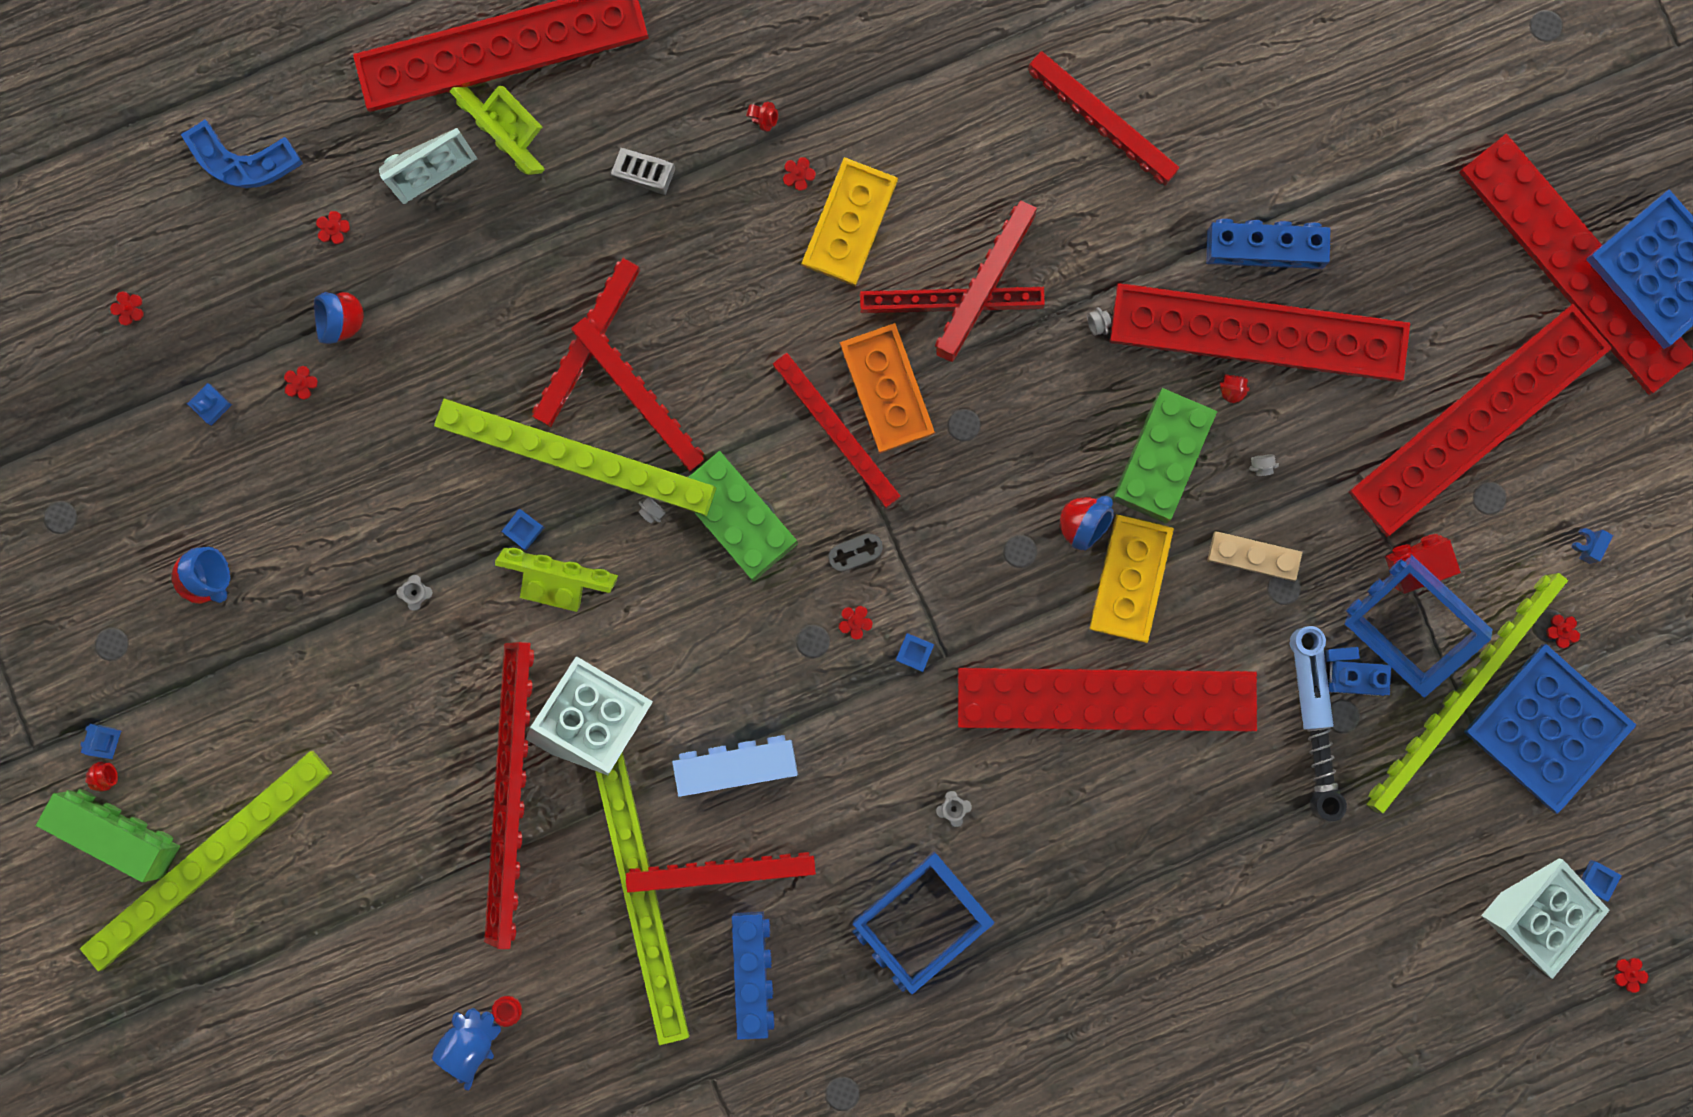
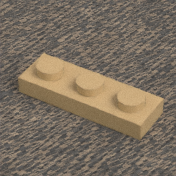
M1215 531L1207 561L1294 582L1297 579L1302 552Z

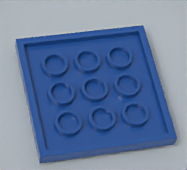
M1669 189L1586 258L1663 349L1671 346L1693 326V216Z
M1542 644L1466 728L1464 733L1549 810L1558 814L1635 728L1636 724L1547 644Z

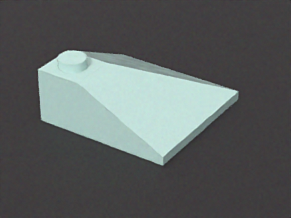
M455 128L400 155L395 154L388 157L384 161V165L379 167V173L386 185L405 204L470 164L477 157L458 128Z
M575 657L530 727L526 740L554 756L609 775L653 701L582 659Z
M1559 858L1501 892L1481 916L1501 936L1548 977L1553 979L1610 910L1569 865Z

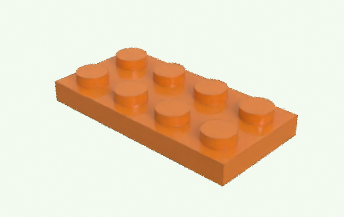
M895 323L840 342L879 454L935 434Z

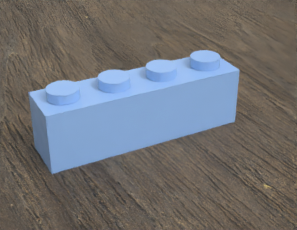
M785 735L767 738L768 744L756 746L754 740L738 743V749L727 751L726 746L709 748V755L697 757L696 751L679 754L680 760L672 761L678 797L797 776L798 771L792 740L786 741Z

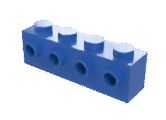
M1218 219L1216 222H1212L1207 230L1206 264L1323 269L1330 262V227H1322L1320 223H1305L1304 226H1292L1291 222L1280 221L1275 222L1274 225H1263V222L1260 220H1248L1245 224L1234 223L1232 219Z
M764 911L733 913L732 934L737 1040L768 1038L769 1030H774V1011H768V999H773L772 980H767L766 969L772 967L771 949L766 950L765 938L770 937L769 919H764Z

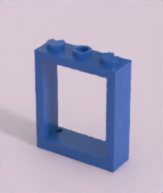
M1411 555L1406 561L1402 559L1397 561L1389 570L1391 575L1384 581L1378 579L1368 589L1369 595L1364 600L1356 599L1347 608L1346 612L1348 615L1344 624L1425 698L1491 640L1493 629ZM1409 573L1472 630L1469 635L1425 673L1363 617Z
M934 851L853 921L856 929L852 932L862 945H865L867 942L875 950L872 954L873 958L883 969L886 966L891 969L895 974L891 979L900 990L904 992L907 989L913 994L995 922ZM932 867L977 922L912 978L866 923Z

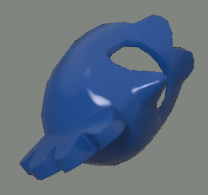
M475 1008L469 1009L464 1016L460 1012H456L453 1015L451 1021L453 1027L439 1040L432 1054V1060L439 1067L456 1077L457 1082H465L464 1089L467 1091L472 1086L474 1075L480 1064L486 1058H494L491 1050L492 1040L501 1032L500 1025L493 1023L494 1017L490 1012L486 1011L480 1015Z

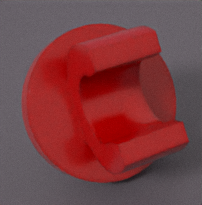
M766 101L762 107L749 105L746 116L752 118L753 123L759 124L762 131H770L776 125L778 111L772 102Z

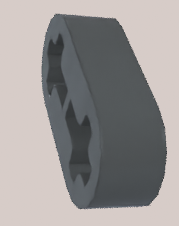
M869 533L836 545L829 553V563L836 571L844 572L874 561L882 553V541L875 534ZM869 539L871 543H877L878 547L874 549L875 554L869 555L867 551L860 554L857 553L858 549L865 546V540ZM842 550L844 554L852 551L855 556L847 559V565L842 566L840 562L835 563L833 560L837 557V551Z

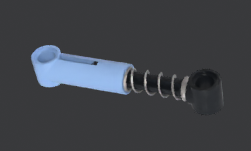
M1307 626L1297 629L1292 633L1290 647L1294 652L1303 729H1308L1307 731L1310 732L1308 740L1311 741L1312 750L1310 754L1313 755L1314 764L1311 767L1315 768L1316 776L1313 779L1316 784L1314 787L1315 792H1313V797L1310 801V808L1315 817L1321 820L1337 821L1345 815L1347 803L1341 795L1340 789L1337 788L1338 784L1334 782L1336 770L1332 766L1334 756L1331 755L1330 746L1333 743L1329 741L1328 735L1331 731L1330 727H1333V718L1324 655L1326 638L1319 628ZM1304 634H1309L1313 638L1314 645L1310 650L1302 646L1301 639ZM1326 798H1331L1334 801V809L1329 814H1326L1322 808Z

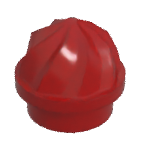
M1225 375L1224 382H1220L1223 398L1229 403L1243 400L1250 389L1247 386L1248 378Z
M94 763L85 774V782L90 789L95 791H107L118 780L117 770L111 763Z

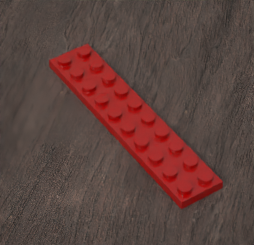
M557 0L355 53L353 57L366 108L369 112L449 92L453 87L472 86L649 39L639 0Z
M1507 133L1459 171L1465 181L1571 305L1574 304L1612 347L1611 352L1648 395L1655 393L1693 361V350L1682 337L1677 339L1671 346L1663 349L1590 265L1586 258L1601 247L1602 244Z
M1118 283L1116 286L1109 343L1402 382L1405 374L1410 322Z
M1574 304L1570 305L1350 489L1348 493L1386 537L1390 536L1609 352L1612 347Z
M526 642L504 643L484 938L485 943L497 949H511V941H514L516 937V925L512 923L513 911H516L518 907V894L514 892L515 880H518L520 876V863L516 862L517 849H520L522 845V833L518 831L519 819H522L524 815V802L520 801L521 788H524L526 784V772L522 770L523 758H526L528 754V741L524 740L525 728H528L530 724V711L526 710L527 698H530L532 693V681L528 679L529 667L531 668L534 663V651L530 649L531 643Z
M958 668V728L1257 731V672Z

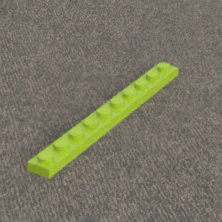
M443 399L434 424L438 429L704 516L708 514L716 491V487L447 399Z
M1556 573L1548 576L1544 575L1534 586L1536 592L1530 599H1524L1516 608L1518 614L1513 621H1507L1497 633L1500 636L1494 645L1489 644L1479 655V658L1482 660L1475 668L1471 667L1464 673L1461 678L1463 684L1457 691L1452 690L1442 702L1445 706L1439 714L1434 713L1426 721L1424 733L1420 738L1416 736L1410 741L1405 749L1408 752L1401 761L1399 759L1396 760L1388 769L1387 774H1389V777L1383 784L1378 783L1371 790L1368 796L1371 799L1366 804L1376 813H1384L1568 582L1564 576Z
M310 751L80 948L82 953L98 972L104 970L327 779L332 772L314 751Z
M622 752L609 775L597 771L595 773L659 1045L687 1039L690 1035L656 891L627 893L625 873H628L629 869L632 868L648 871L650 865Z

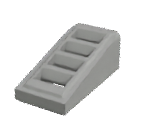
M621 148L611 176L666 195L675 172L674 163ZM627 157L631 161L627 171L623 172L621 169ZM638 161L641 165L636 176L632 173ZM647 165L651 166L648 178H643ZM660 169L662 172L658 182L654 181L656 171Z

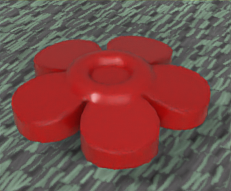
M805 157L799 158L797 164L793 160L787 161L784 167L788 174H785L783 177L784 183L787 186L795 184V188L798 191L805 190L808 186L805 179L813 181L816 177L815 170L809 168L810 161Z
M337 211L329 213V220L324 216L319 217L316 225L322 230L319 231L318 238L322 242H328L331 239L334 244L342 243L344 241L342 233H347L350 230L349 222L341 220V214Z
M124 291L119 292L116 296L119 303L111 305V313L113 315H120L119 322L122 325H130L132 320H141L144 312L136 307L142 305V298L135 294L130 297Z
M305 366L298 367L297 374L291 370L287 371L284 375V380L291 384L286 385L285 393L290 397H294L298 393L300 399H308L311 396V391L308 388H316L318 380L314 376H309L310 370Z
M857 606L854 611L850 607L844 608L841 616L847 621L839 623V630L842 633L850 631V636L853 639L862 638V629L869 631L873 625L871 619L864 618L867 615V609L863 606Z
M1558 614L1551 618L1553 627L1547 629V636L1549 639H1556V645L1559 648L1564 649L1569 646L1570 642H1578L1580 633L1577 630H1572L1577 626V621L1574 617L1569 616L1564 619L1562 615Z
M1631 958L1629 961L1625 959L1618 960L1616 969L1621 973H1617L1614 977L1618 986L1626 985V989L1630 993L1638 992L1640 990L1639 983L1645 984L1648 981L1647 972L1639 971L1643 965L1642 961L1638 958Z

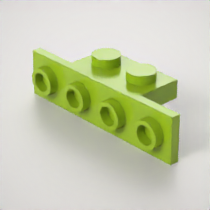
M498 86L484 104L468 87H453L450 90V93L457 99V105L476 119V125L496 140V146L501 151L508 153L516 161L515 166L521 172L528 175L543 173L545 168L526 149L543 127L504 86Z
M503 548L495 560L496 566L524 572L520 598L575 612L580 608L583 587L611 593L618 578V575L610 574L604 569H590L582 567L575 562L565 563L553 560L547 555L536 556L524 553L518 548Z

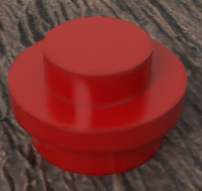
M502 996L497 999L492 1006L494 1021L504 1027L516 1024L522 1016V1005L519 1000L513 996Z

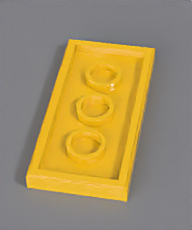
M844 157L801 265L856 287L898 178Z
M1115 515L1089 630L1148 643L1174 528L1122 515Z

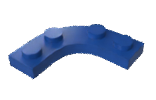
M206 119L181 134L198 163L214 178L234 187L254 188L264 186L278 180L303 164L286 137L256 154L238 156L229 152L223 146Z

